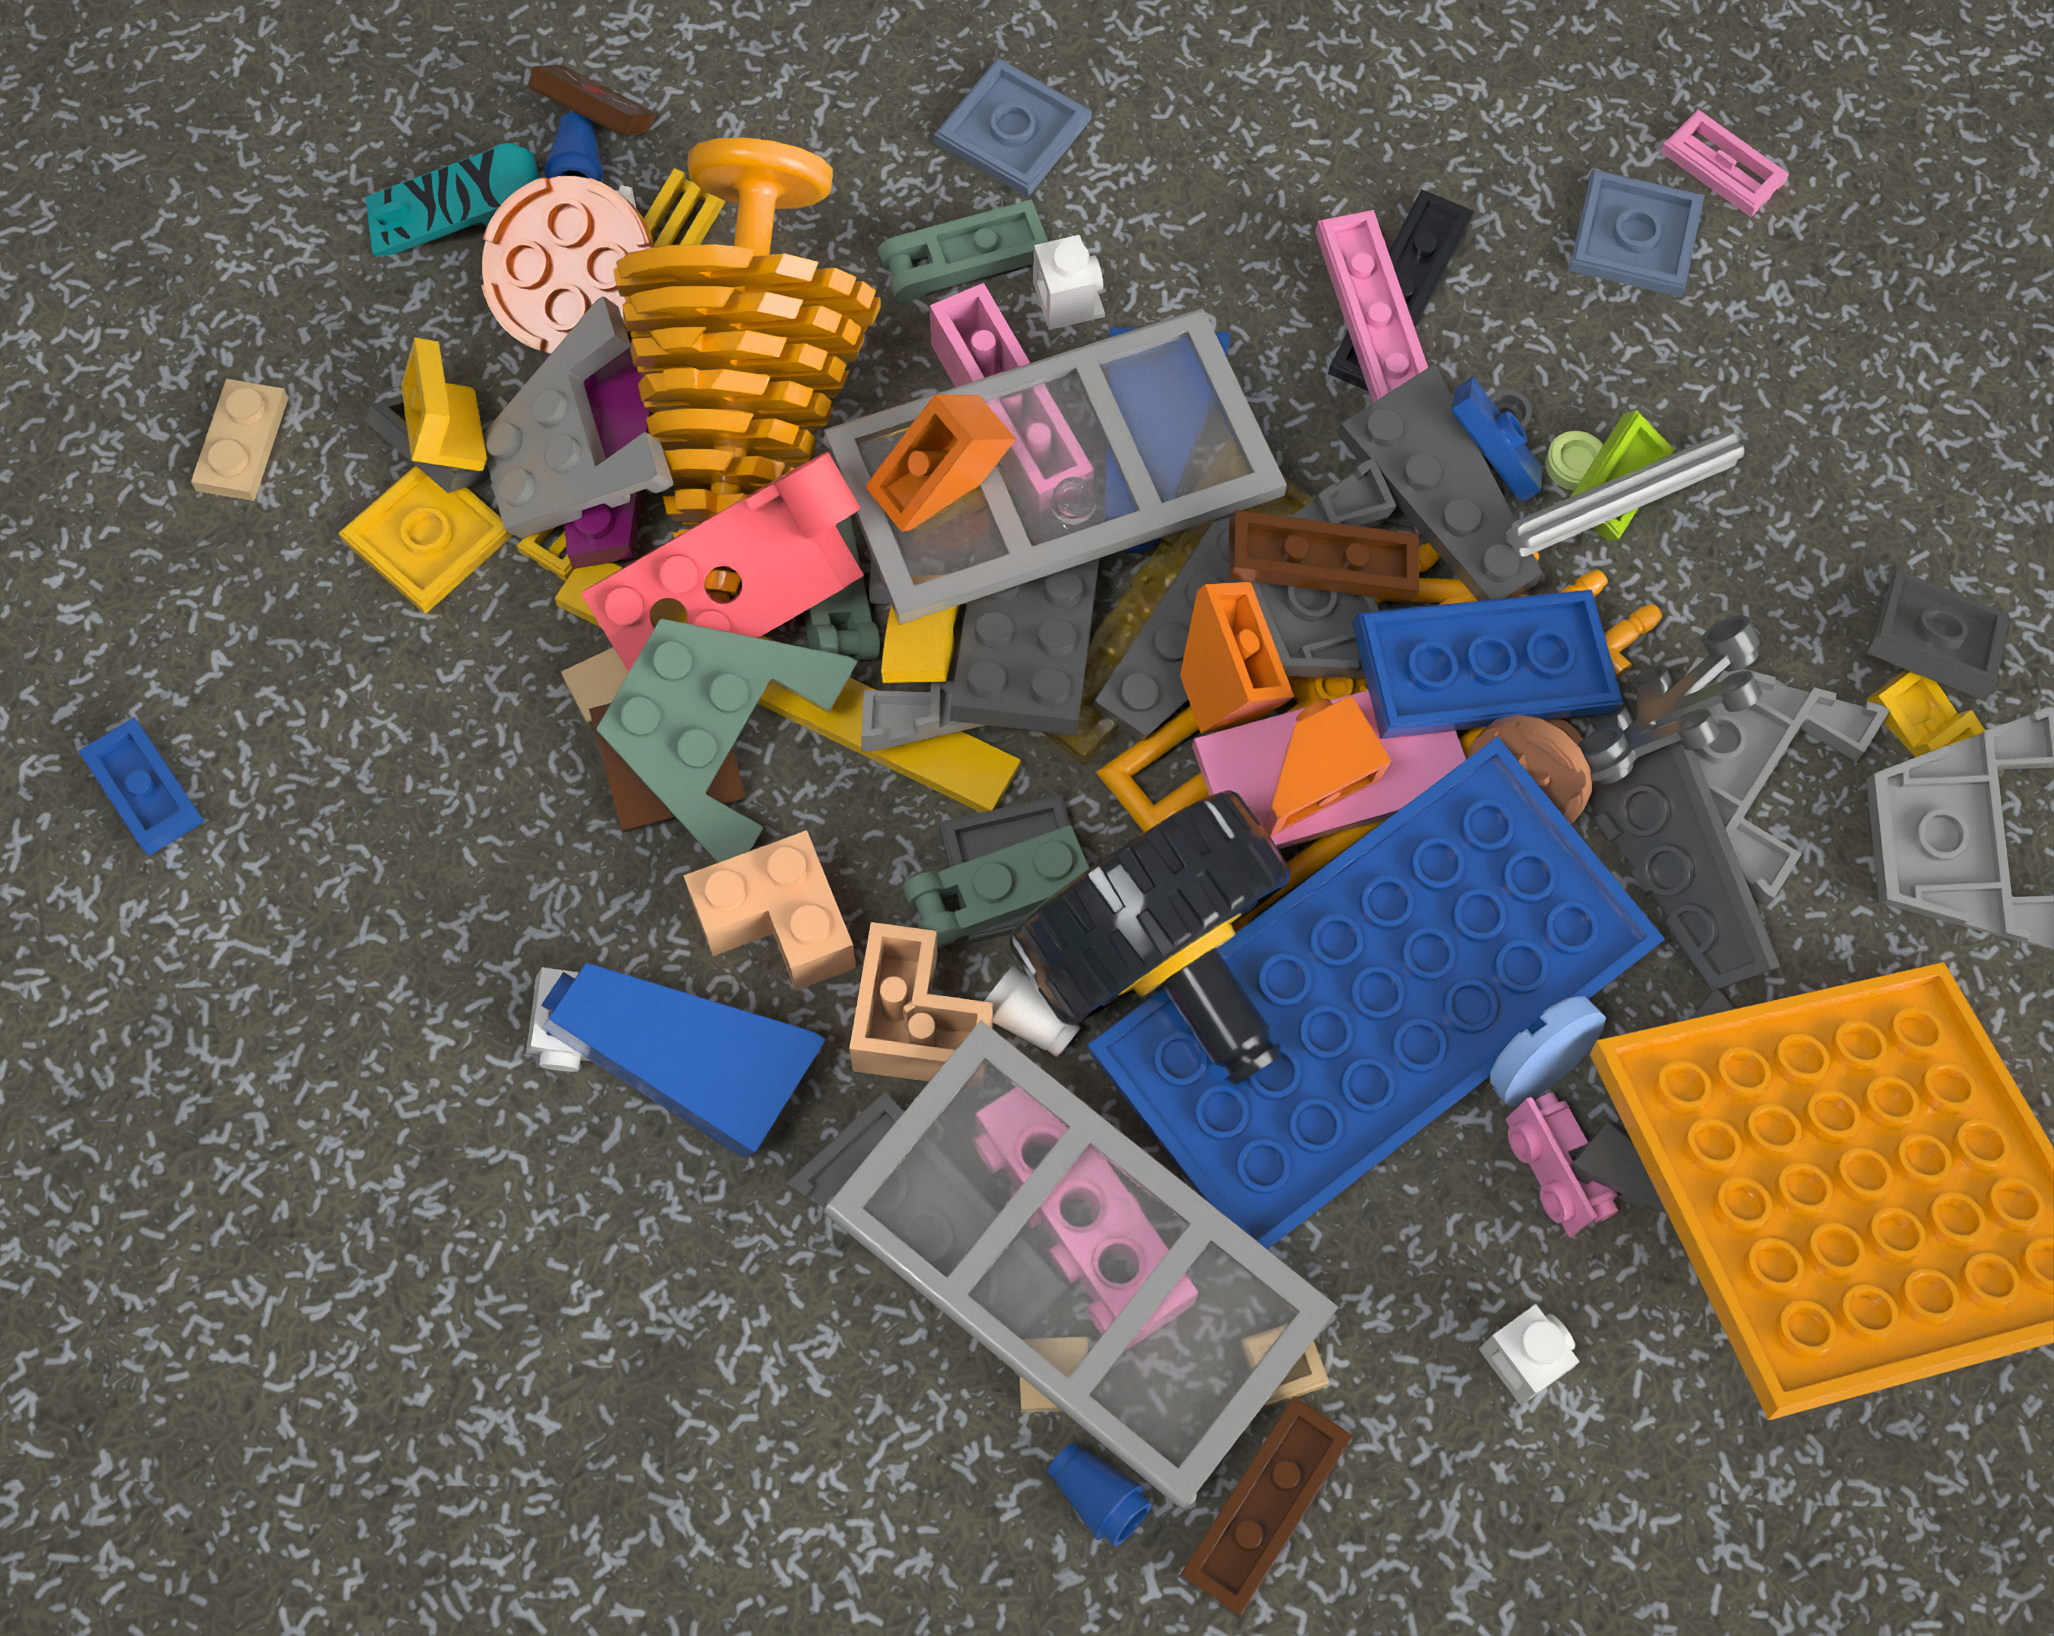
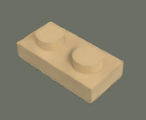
M226 379L191 480L196 491L255 501L288 401L284 388Z

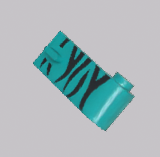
M499 144L491 150L366 196L372 254L375 257L393 255L483 222L487 227L497 209L510 195L524 185L539 179L537 160L534 154L516 144Z

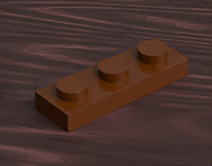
M1235 510L1229 521L1228 578L1411 602L1419 592V534Z
M1294 1396L1184 1567L1179 1578L1239 1618L1353 1435Z

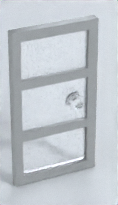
M1203 308L936 393L980 395L1015 436L1016 440L981 485L910 531L901 532L865 486L934 394L823 430L824 445L829 449L833 461L861 507L855 512V516L899 625L1232 514L1235 510L1241 511L1283 497L1287 487L1212 328L1209 317Z
M982 1020L979 1021L838 1193L828 1199L826 1208L823 1211L824 1214L1181 1510L1195 1502L1197 1491L1339 1308Z

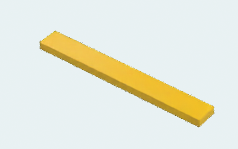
M612 562L574 569L556 595V605L601 627L581 592L620 570L622 567ZM674 598L660 599L654 603L651 609V618L655 626L660 618L687 623L688 615L685 606ZM763 635L759 637L760 639L773 641ZM850 677L829 713L774 682L768 684L757 703L981 813L992 812L997 809L1021 766L1020 759L962 731L872 752L862 751L861 735L864 690H877Z

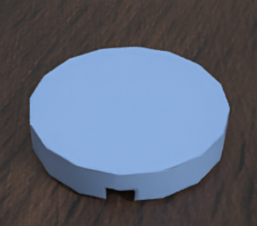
M1585 996L1566 998L1549 1007L1540 1017L1547 1025L1540 1028L1533 1035L1527 1029L1522 1033L1519 1032L1498 1056L1490 1071L1489 1083L1505 1104L1515 1107L1519 1106L1527 1098L1532 1097L1535 1099L1570 1073L1595 1045L1604 1030L1606 1017Z

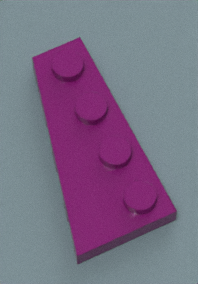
M631 347L583 382L606 459L642 433L646 432L649 434L646 418L653 415V413L646 409L644 402L641 401L638 383L644 376L638 373L637 367L633 365ZM644 490L630 494V502L613 508L602 503L582 510V518L564 524L567 554L573 569L634 557Z

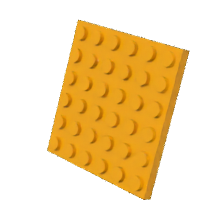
M1945 962L1596 1041L1590 1052V1057L1768 1421L2054 1343V1148Z

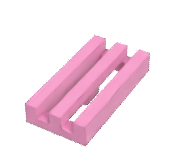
M1699 109L1664 143L1661 150L1662 154L1750 217L1758 211L1763 203L1769 200L1776 189H1779L1785 183L1789 175ZM1696 130L1722 150L1715 152L1691 134ZM1737 161L1763 178L1765 182L1761 185L1736 167Z

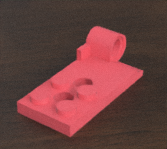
M825 452L581 592V595L628 672L656 627L651 618L652 606L663 598H674L685 606L688 615L686 624L759 638L864 576L836 527V524L858 511L861 507L829 452ZM719 566H727L734 569L740 575L742 590L737 597L729 601H719L708 593L705 586V578L712 569Z

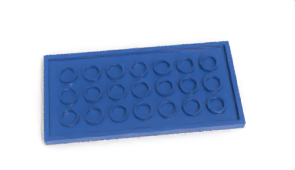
M1497 736L1217 948L1268 1024L1270 1041L1273 1045L1280 1044V1057L1238 1085L1224 1080L1229 1074L1225 1068L1213 1064L1163 988L1089 1043L1086 1049L1196 1193L1268 1250L1490 1076V1071L1498 1056L1519 1032L1522 1033L1527 1029L1533 1035L1540 1028L1547 1025L1540 1018L1545 1010L1566 998L1585 996L1587 999L1591 998L1665 939Z

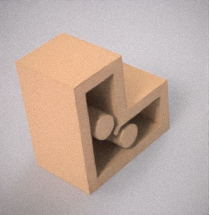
M807 830L684 875L691 902L712 957L773 934L795 991L856 968L853 943Z
M871 922L849 1048L853 1071L930 1082L980 1020L990 1028H993V1003L932 995L938 958L937 931ZM984 1062L965 1087L984 1088L986 1062Z

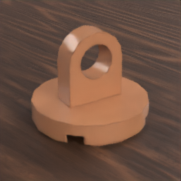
M1516 714L1496 719L1475 738L1470 746L1466 760L1498 736L1570 824L1585 809L1592 793L1591 769L1581 748L1578 746L1583 738L1568 722L1561 718L1543 720L1541 718Z

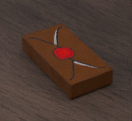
M564 65L533 67L528 83L532 90L621 136L642 134L647 132L653 125L656 116L655 112Z

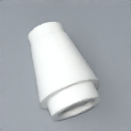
M1015 965L1008 970L984 1000V1002L993 1003L994 1024L1044 1051H1049L1056 1058L1081 1028L1078 1024L1075 1026L1062 1024L1039 995L1028 976Z

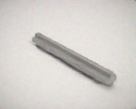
M1732 432L1718 434L1514 521L1511 528L1505 532L1506 542L1512 545V549L1519 556L1526 557L1735 466L1737 460L1744 456V445L1738 443L1736 434Z

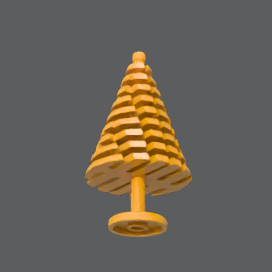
M717 138L698 143L689 150L687 163L691 181L708 194L738 204L734 246L716 244L664 245L630 252L617 260L618 268L613 269L619 296L625 297L626 303L622 304L626 331H631L633 338L630 348L633 365L637 367L638 373L644 376L638 383L641 401L644 402L646 409L654 413L646 418L649 434L661 442L674 483L672 486H676V489H678L674 490L675 496H663L666 512L674 522L681 521L682 525L691 527L698 525L795 469L794 467L805 464L810 460L818 444L815 443L817 437L812 433L827 424L834 408L830 407L832 401L828 398H835L843 388L850 371H845L846 362H855L864 344L865 334L862 333L866 332L868 326L873 325L881 308L880 297H874L876 290L864 281L855 282L857 277L837 268L816 269L819 262L785 253L770 255L775 209H797L819 203L830 194L833 178V168L823 158L802 148L776 141L753 138ZM689 529L678 530V532H672L675 538ZM719 566L707 574L705 586L708 593L714 599L729 601L737 597L741 592L742 580L738 573L732 572V568Z

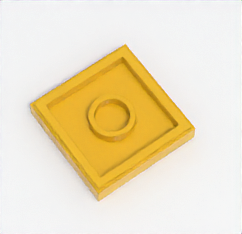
M416 465L338 533L341 540L424 614L429 612L514 535L504 529L502 518L468 488L465 487L447 493Z

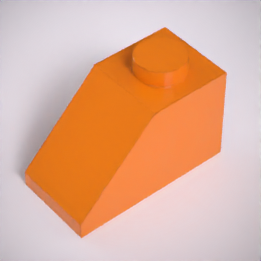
M934 394L866 484L865 488L901 532L910 531L981 485L1015 442L1016 438L980 395Z
M1251 582L1205 584L1197 590L1180 678L1201 733L1220 732L1259 721L1294 698Z
M1352 695L1335 704H1332L1328 698L1322 699L1308 706L1296 716L1297 723H1295L1287 743L1264 827L1270 836L1381 781L1391 759Z

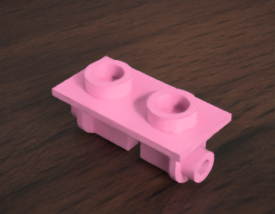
M1554 1092L1548 1093L1535 1101L1530 1097L1522 1102L1505 1119L1509 1126L1508 1140L1514 1154L1523 1163L1530 1164L1542 1186L1540 1189V1199L1544 1210L1554 1222L1562 1223L1569 1238L1576 1235L1592 1221L1599 1223L1619 1212L1613 1201L1618 1197L1616 1191L1594 1181H1591L1589 1184L1580 1182L1576 1179L1570 1168L1573 1160L1569 1153L1583 1148L1587 1145L1588 1141L1566 1101L1559 1102Z

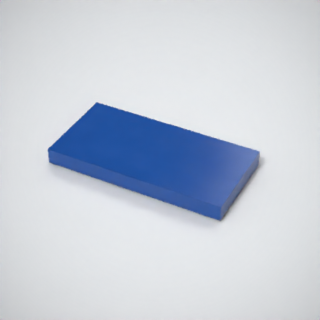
M1592 589L1358 613L1352 621L1380 739L1487 727L1496 719L1516 714L1552 720L1613 713L1624 704Z

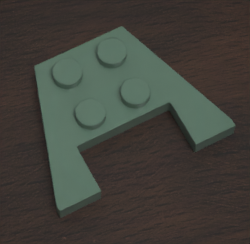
M660 618L596 730L651 792L679 820L692 837L712 856L716 863L751 851L764 828L760 824L711 798L706 792L768 684L774 682L829 713L858 661L849 656Z

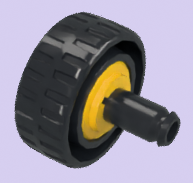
M1232 790L1220 791L1196 801L1115 850L1040 904L1010 935L1011 950L1039 995L1055 1017L1064 1025L1075 1026L1087 1020L1133 990L1140 997H1143L1162 986L1213 1064L1225 1068L1229 1074L1224 1080L1238 1085L1280 1057V1044L1273 1045L1270 1041L1268 1024L1217 948L1235 935L1232 928L1235 922L1260 906L1288 884L1290 869L1258 818L1244 799Z

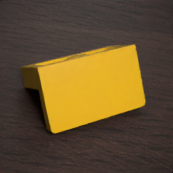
M414 337L401 383L412 461L483 471L487 456L475 390L468 386L445 383L439 341Z

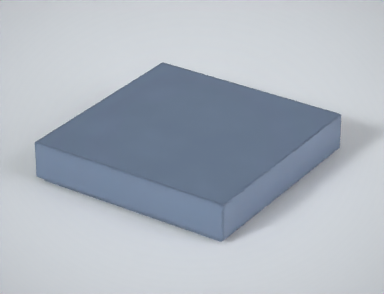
M997 58L935 132L934 144L1024 196L1029 197L1090 122L1092 111Z
M1592 169L1568 271L1682 297L1686 287L1705 195Z

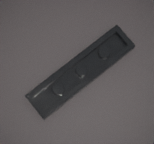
M1422 189L1388 252L1415 330L1474 213L1469 208ZM1348 331L1330 364L1328 374L1368 391Z

